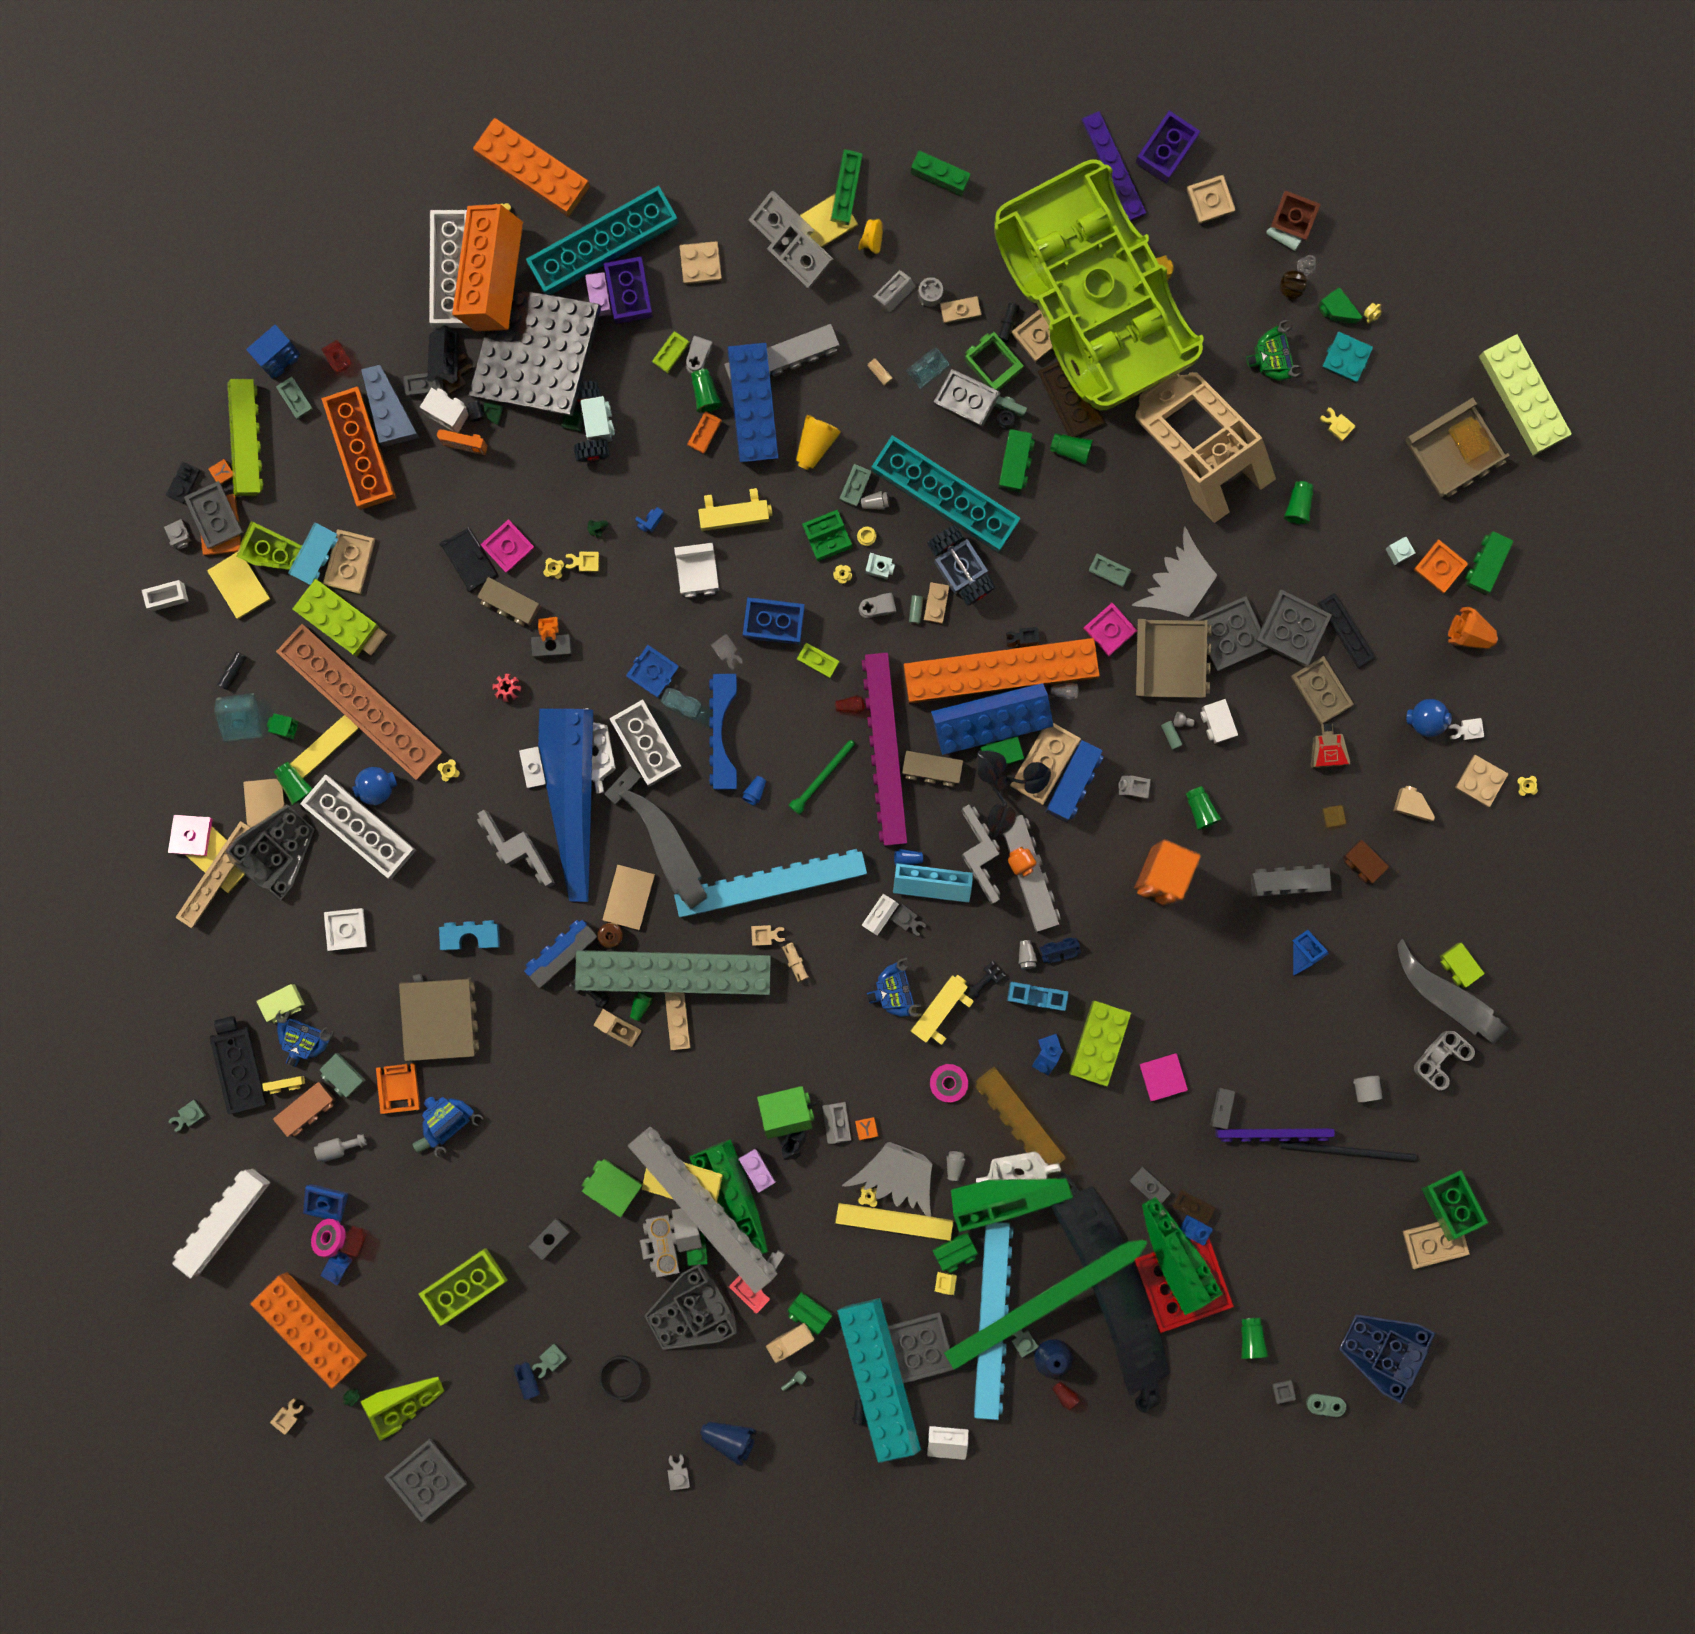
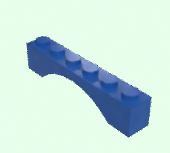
M713 674V679L709 681L710 690H713V698L709 700L710 709H713V717H710L709 720L710 728H713V736H710V747H713V755H710V767H713V774H710V786H713L714 790H737V770L729 761L722 742L724 716L730 703L737 695V675Z

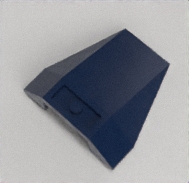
M1356 1314L1339 1350L1382 1394L1402 1403L1426 1359L1435 1333L1415 1323Z

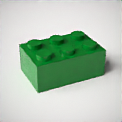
M1462 1170L1422 1188L1447 1241L1455 1240L1488 1223Z

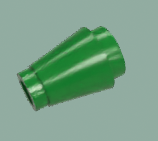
M645 992L635 994L629 1017L640 1021L653 1003L651 1001L653 997Z

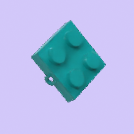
M1338 331L1332 346L1330 345L1327 350L1328 355L1322 368L1357 383L1362 370L1368 364L1367 360L1373 347Z

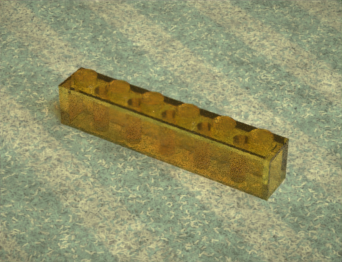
M994 1066L975 1080L977 1082L976 1089L981 1095L985 1093L988 1096L989 1100L987 1103L993 1110L998 1109L1002 1114L999 1118L1005 1125L1009 1124L1013 1128L1011 1133L1017 1141L1021 1139L1024 1142L1025 1146L1023 1148L1027 1153L1037 1152L1048 1165L1060 1164L1066 1159Z

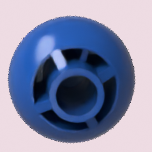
M1425 699L1416 704L1414 709L1407 711L1406 720L1407 724L1413 725L1415 731L1420 735L1435 737L1442 734L1448 725L1451 724L1452 716L1442 702L1436 699Z
M368 767L357 775L355 786L352 788L355 797H359L362 802L369 805H378L390 797L392 788L396 787L397 783L393 772L387 773L379 767Z

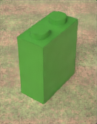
M803 1086L757 1097L767 1139L812 1129L811 1121H814L812 1109L808 1110L807 1104H810L808 1092L804 1093Z
M604 1158L602 1162L598 1160L592 1169L595 1171L592 1177L588 1176L583 1182L582 1186L584 1189L582 1192L617 1216L622 1217L643 1183Z

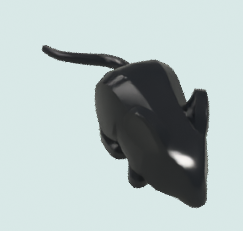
M818 1099L816 1102L807 1104V1106L810 1107L816 1105L820 1101V1099ZM805 1130L785 1135V1140L781 1142L784 1160L797 1159L801 1155L799 1149L806 1140L807 1134Z

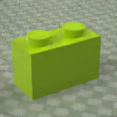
M1457 943L1439 956L1442 960L1440 962L1446 971L1450 970L1453 975L1452 980L1458 987L1461 985L1462 988H1465L1484 975V972L1462 943Z

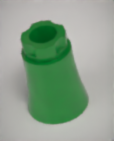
M708 369L694 371L691 376L697 412L704 413L705 411L711 412L719 409L723 404L717 394Z
M1055 433L1050 451L1086 466L1093 440Z
M1305 481L1295 483L1288 508L1283 517L1286 521L1300 525L1310 523L1313 484Z
M289 762L274 770L277 780L287 794L292 806L305 799L313 788L306 783L295 767H292Z
M1203 786L1186 793L1197 830H1202L1222 820L1210 801L1208 794L1205 793Z
M1261 1318L1242 1319L1241 1359L1268 1357Z

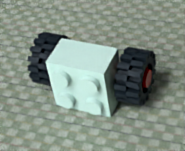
M598 382L581 383L576 405H582L588 441L574 445V452L577 462L588 463L609 458L608 442L612 441V435H615L612 420H609V417H612L609 401L605 402L604 397H600Z

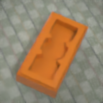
M705 411L687 446L705 454L722 420Z

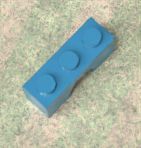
M494 920L482 921L483 925H475L474 921L463 922V926H456L455 922L444 923V927H439L440 950H461L462 939L467 934H474L477 937L479 948H499V924H494Z
M1010 982L1007 1001L1065 1011L1068 991Z

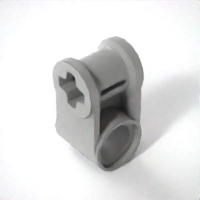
M697 336L693 337L686 359V367L690 374L704 368L712 348V341ZM695 361H697V362H698V365H695V367H692V364H694Z
M892 593L865 599L859 606V613L864 618L897 612ZM865 604H868V607H872L870 613H867V610H863Z

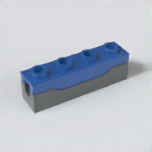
M584 920L573 922L569 926L571 929L566 934L561 933L555 938L556 943L552 947L546 946L540 952L541 956L537 960L533 958L525 965L527 969L524 972L539 988L545 986L576 958V950H585L598 939L595 932Z

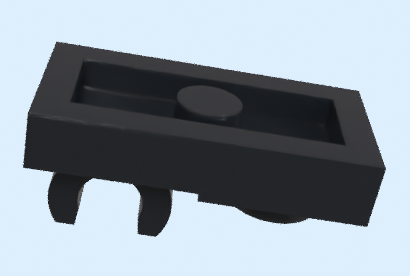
M182 461L166 496L185 504L184 497L190 494L201 470Z

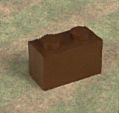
M1359 840L1343 856L1345 859L1344 863L1351 870L1355 869L1359 873L1358 877L1364 883H1374L1389 868L1363 840Z

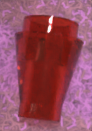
M858 695L842 700H836L835 702L837 712L855 714L864 712L862 696L858 697Z
M1061 1381L1052 1388L1063 1408L1066 1407L1068 1411L1080 1401L1077 1397L1078 1395L1062 1384Z

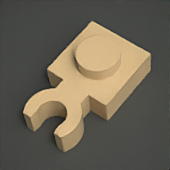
M771 925L751 926L752 946L772 945L771 939H775L778 942L785 941V938L777 937L779 931H784L783 927H778L771 931Z
M296 1398L289 1402L288 1409L283 1406L270 1422L284 1435L287 1434L299 1419L295 1416V1413H299L304 1409L303 1404L298 1409L294 1408L293 1404L297 1400Z

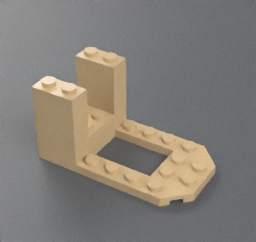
M1197 372L1189 373V375H1179L1178 373L1140 394V404L1135 415L1137 421L1180 465L1192 500L1214 523L1229 513L1220 485L1239 471H1242L1260 490L1276 479L1262 437ZM1193 399L1222 427L1220 431L1194 449L1165 421L1166 418Z

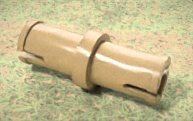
M794 943L783 946L782 949L789 961L788 966L792 968L797 982L809 978L803 967V960L799 958Z

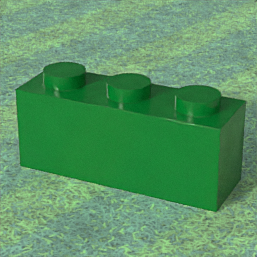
M918 151L911 166L912 175L959 196H963L971 175L969 172L921 151Z
M1009 430L998 488L1021 492L1022 487L1026 488L1028 477L1024 476L1025 469H1029L1031 463L1028 453L1029 450L1033 451L1035 441L1031 439L1032 433Z
M1494 531L1489 535H1485L1481 542L1483 548L1481 552L1476 553L1473 559L1475 563L1473 570L1469 569L1465 577L1468 580L1466 586L1485 595L1490 593L1513 540Z

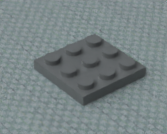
M1279 590L1256 642L1307 667L1332 615L1283 590Z
M1246 596L1193 619V621L1208 620V625H1211V636H1207V644H1211V655L1209 657L1216 672L1269 649L1256 642L1261 628Z
M940 1312L888 1326L903 1383L954 1370L944 1354L950 1348Z
M431 1438L384 1477L420 1522L425 1520L467 1484Z

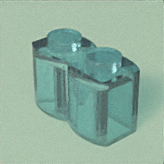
M666 688L661 699L666 708L680 711L682 715L690 719H697L702 709V705L697 699L683 696L681 692L672 688Z

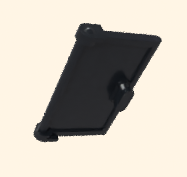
M470 528L439 543L468 592L473 591L477 586L486 582L488 577L493 578L497 575Z

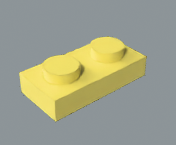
M304 1076L263 1083V1091H269L270 1094L281 1092V1088L288 1087L289 1090L300 1089V1085L305 1084Z

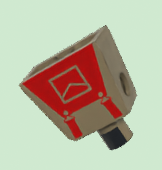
M1322 724V735L1313 737L1311 768L1349 765L1350 759L1343 734H1334L1333 724Z

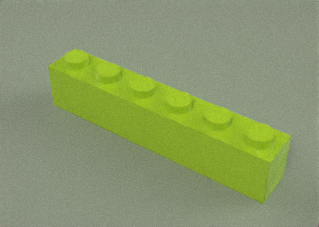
M230 379L227 385L234 496H257L260 490L263 489V481L259 479V471L262 469L261 460H258V453H260L261 449L260 441H257V434H259V423L256 422L258 404H255L254 396H257V385H254L253 379Z

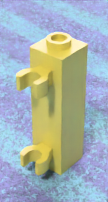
M757 488L749 489L751 502L713 507L712 495L704 496L706 508L698 509L701 531L769 522V516H772L771 505H767L766 500L759 501Z
M952 975L914 1025L911 1032L924 1042H927L932 1037L942 1045L946 1038L936 1031L938 1026L958 1000L967 1007H970L974 1002L964 994L968 988L965 985L967 981L959 975L956 977Z

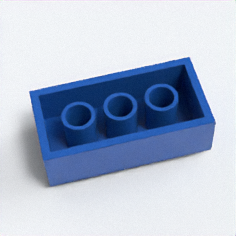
M1081 740L1045 811L1046 813L1065 822L1074 818L1078 810L1075 806L1077 802L1083 800L1087 792L1084 790V787L1092 782L1095 775L1092 771L1094 767H1099L1104 757L1101 755L1103 750Z

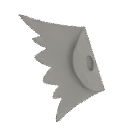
M1184 527L1183 532L1184 551L1176 547L1179 560L1165 557L1164 561L1169 573L1153 574V578L1161 588L1154 587L1148 589L1154 596L1139 600L1132 604V606L1157 608L1187 617L1197 607L1217 577V574L1195 546L1186 527Z
M886 1143L881 1151L859 1173L842 1185L853 1186L867 1182L864 1190L877 1185L876 1199H880L892 1192L893 1201L896 1206H899L908 1196L911 1208H914L916 1202H918L924 1214L931 1217L930 1176L932 1163L924 1155L897 1144Z

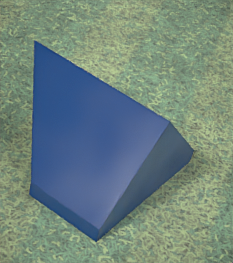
M1309 930L1292 940L1293 976L1329 954Z

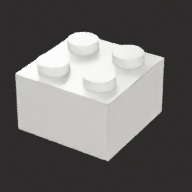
M431 388L420 409L429 418L458 433L469 416L466 410L467 407L457 398L450 399L445 391L439 388L436 391Z

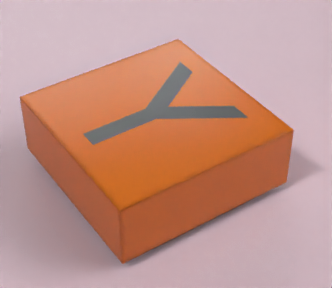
M225 459L208 469L215 481H219L221 485L233 478V471Z
M874 1117L855 1121L859 1140L878 1136Z

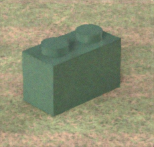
M336 1053L320 1069L323 1073L321 1077L327 1083L331 1082L336 1087L334 1090L341 1097H350L366 1081L339 1053Z

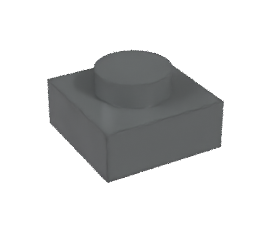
M1292 1380L1272 1384L1277 1404L1296 1400Z

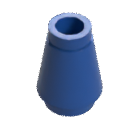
M756 776L743 792L744 796L742 799L755 806L757 802H760L767 781L760 776Z
M899 849V851L894 852L895 866L896 863L905 865L922 864L923 854L922 852Z

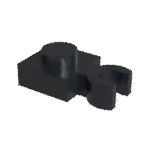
M1038 627L1021 628L1019 633L1012 631L1006 633L1007 639H1012L1006 640L1007 647H1015L1017 644H1020L1021 648L1040 645Z

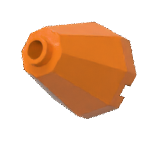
M1463 607L1460 610L1462 612L1461 616L1456 615L1448 631V636L1451 639H1448V643L1455 646L1490 649L1491 646H1495L1498 640L1497 631L1475 609Z

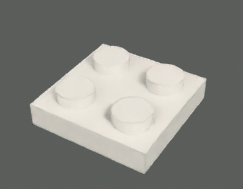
M363 908L324 912L328 951L367 947Z

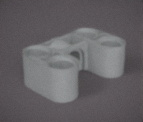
M1444 1031L1415 1063L1414 1071L1431 1088L1444 1090L1448 1087L1450 1081L1449 1077L1439 1069L1441 1067L1440 1064L1451 1054L1458 1060L1469 1061L1474 1057V1048L1455 1031ZM1448 1034H1451L1454 1038L1451 1045H1448L1445 1041ZM1463 1047L1468 1049V1055L1465 1058L1460 1055V1050ZM1423 1063H1426L1429 1067L1428 1072L1425 1074L1420 1070V1066ZM1437 1076L1443 1078V1084L1439 1087L1435 1084Z

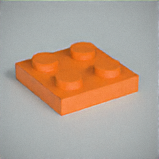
M1437 540L1413 570L1441 593H1445L1468 563L1443 542Z

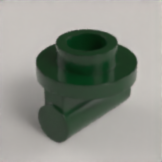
M590 520L588 521L587 530L590 535L599 538L602 536L601 529L608 526V521L595 522Z

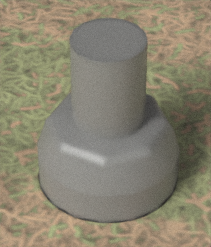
M1182 712L1176 713L1174 718L1175 727H1183V725L1193 727V719L1186 718V715Z

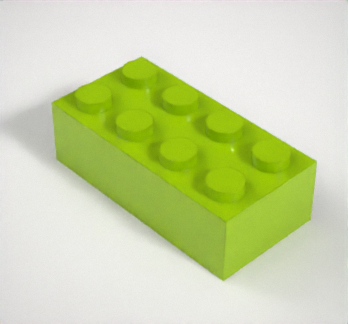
M317 579L312 582L292 608L356 657L361 653L362 648L377 628H380Z
M1092 1001L1069 1072L1070 1075L1108 1087L1131 1012Z
M485 1248L426 1288L419 1295L438 1324L442 1326L506 1282L507 1278L487 1248Z

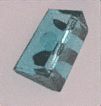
M933 348L909 367L906 372L917 386L921 388L946 368L949 363L939 349Z

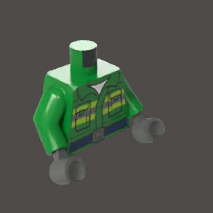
M1289 320L1281 321L1279 326L1267 331L1258 340V344L1255 347V355L1246 356L1248 367L1258 365L1261 374H1265L1267 377L1277 381L1289 379L1293 376L1297 378L1302 377V374H1296V370L1302 367L1298 365L1293 366L1286 334H1282L1292 330V327L1287 329L1284 327L1285 323L1289 322Z

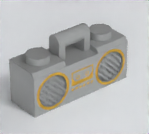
M670 1214L647 1218L646 1223H643L645 1235H649V1238L640 1240L643 1259L653 1258L650 1266L652 1273H656V1277L679 1273L680 1267L676 1246L673 1245L671 1236L673 1230H671ZM649 1242H652L654 1249V1253L651 1254L648 1245Z

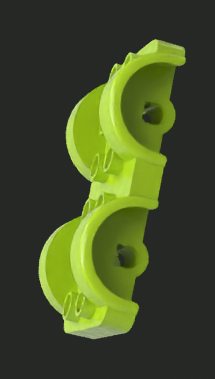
M1088 160L1000 206L995 216L994 233L1001 255L1014 281L1025 297L1038 305L1049 326L1048 332L1053 350L1076 393L1085 402L1091 403L1095 409L1108 410L1194 365L1202 354L1204 338L1202 334L1197 336L1180 314L1167 283V269L1163 265L1158 264L1148 245V234L1142 236L1125 213L1113 184L1112 168L1109 165H1104L1102 161ZM1072 359L1079 369L1080 376L1077 375L1071 363Z

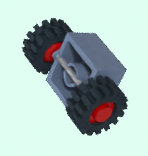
M953 525L930 539L927 545L935 557L939 556L935 559L934 563L953 593L957 594L959 592L965 604L970 606L991 593L996 586L988 576V570L968 539L958 544L964 537L957 526Z

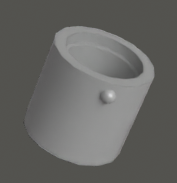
M926 278L919 285L918 298L923 306L933 307L938 305L943 296L942 283L936 278Z
M1379 1075L1354 1079L1353 1083L1355 1084L1357 1102L1383 1099Z

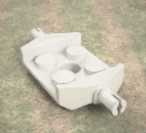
M593 722L592 748L597 746L599 753L597 756L592 755L591 780L595 782L596 794L604 792L602 780L616 768L607 725Z
M1037 1152L992 1159L988 1176L976 1178V1183L988 1179H1047L1049 1173L1060 1172L1061 1167L1059 1163L1048 1165ZM1020 1168L1024 1171V1174L1018 1175L1014 1170Z

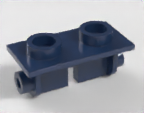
M1066 938L1062 942H1050L1039 947L1043 955V962L1048 964L1061 961L1060 954L1062 953L1064 959L1077 957L1078 954H1081L1077 938Z

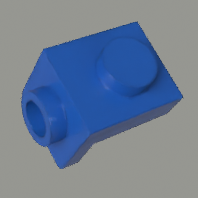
M1046 1041L1032 1067L1049 1076L1063 1050Z
M337 1251L338 1253L328 1260L321 1274L323 1278L336 1286L340 1283L346 1269L353 1260L340 1251Z

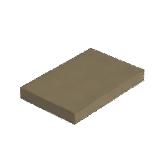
M1324 656L1290 676L1320 725L1354 705Z

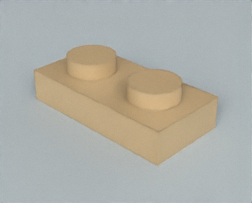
M930 583L924 621L943 623L949 585Z

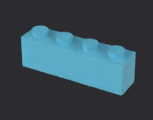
M896 863L893 893L969 902L973 873Z

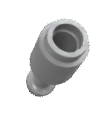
M364 1134L357 1135L358 1138L346 1142H341L339 1138L319 1143L318 1146L314 1147L318 1162H326L342 1157L346 1149L359 1145L361 1148L366 1146Z

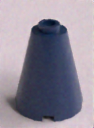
M1051 1339L1042 1342L1038 1346L1034 1355L1036 1368L1042 1375L1048 1378H1060L1071 1369L1073 1354L1066 1343L1058 1339Z
M716 1422L704 1424L700 1431L704 1442L739 1466L744 1465L742 1460L747 1461L755 1441L751 1439L752 1434L756 1435V1429Z

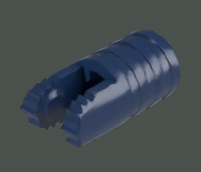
M524 1362L522 1365H515L514 1372L523 1399L526 1400L539 1395L540 1391L530 1364Z

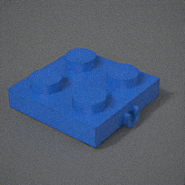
M647 645L641 655L635 658L634 665L626 677L658 698L665 687L669 686L679 666Z

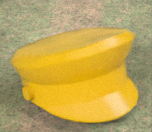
M880 219L868 220L858 246L859 251L869 248L875 254L880 252L883 225Z

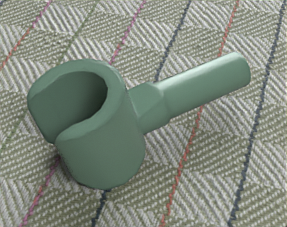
M798 1371L781 1389L783 1391L787 1390L796 1381L802 1385L807 1375L802 1371Z

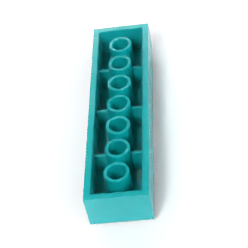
M658 185L530 256L526 261L544 294L552 295L604 266V263L615 260L678 225V218Z
M893 435L871 466L872 472L997 553L1001 551L1021 519Z
M877 1298L844 1306L837 1311L877 1461L879 1463L914 1455L921 1448L881 1299Z

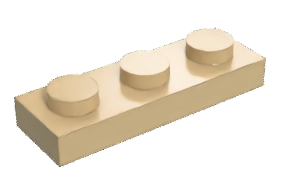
M666 992L665 1000L671 1050L690 1048L685 993Z

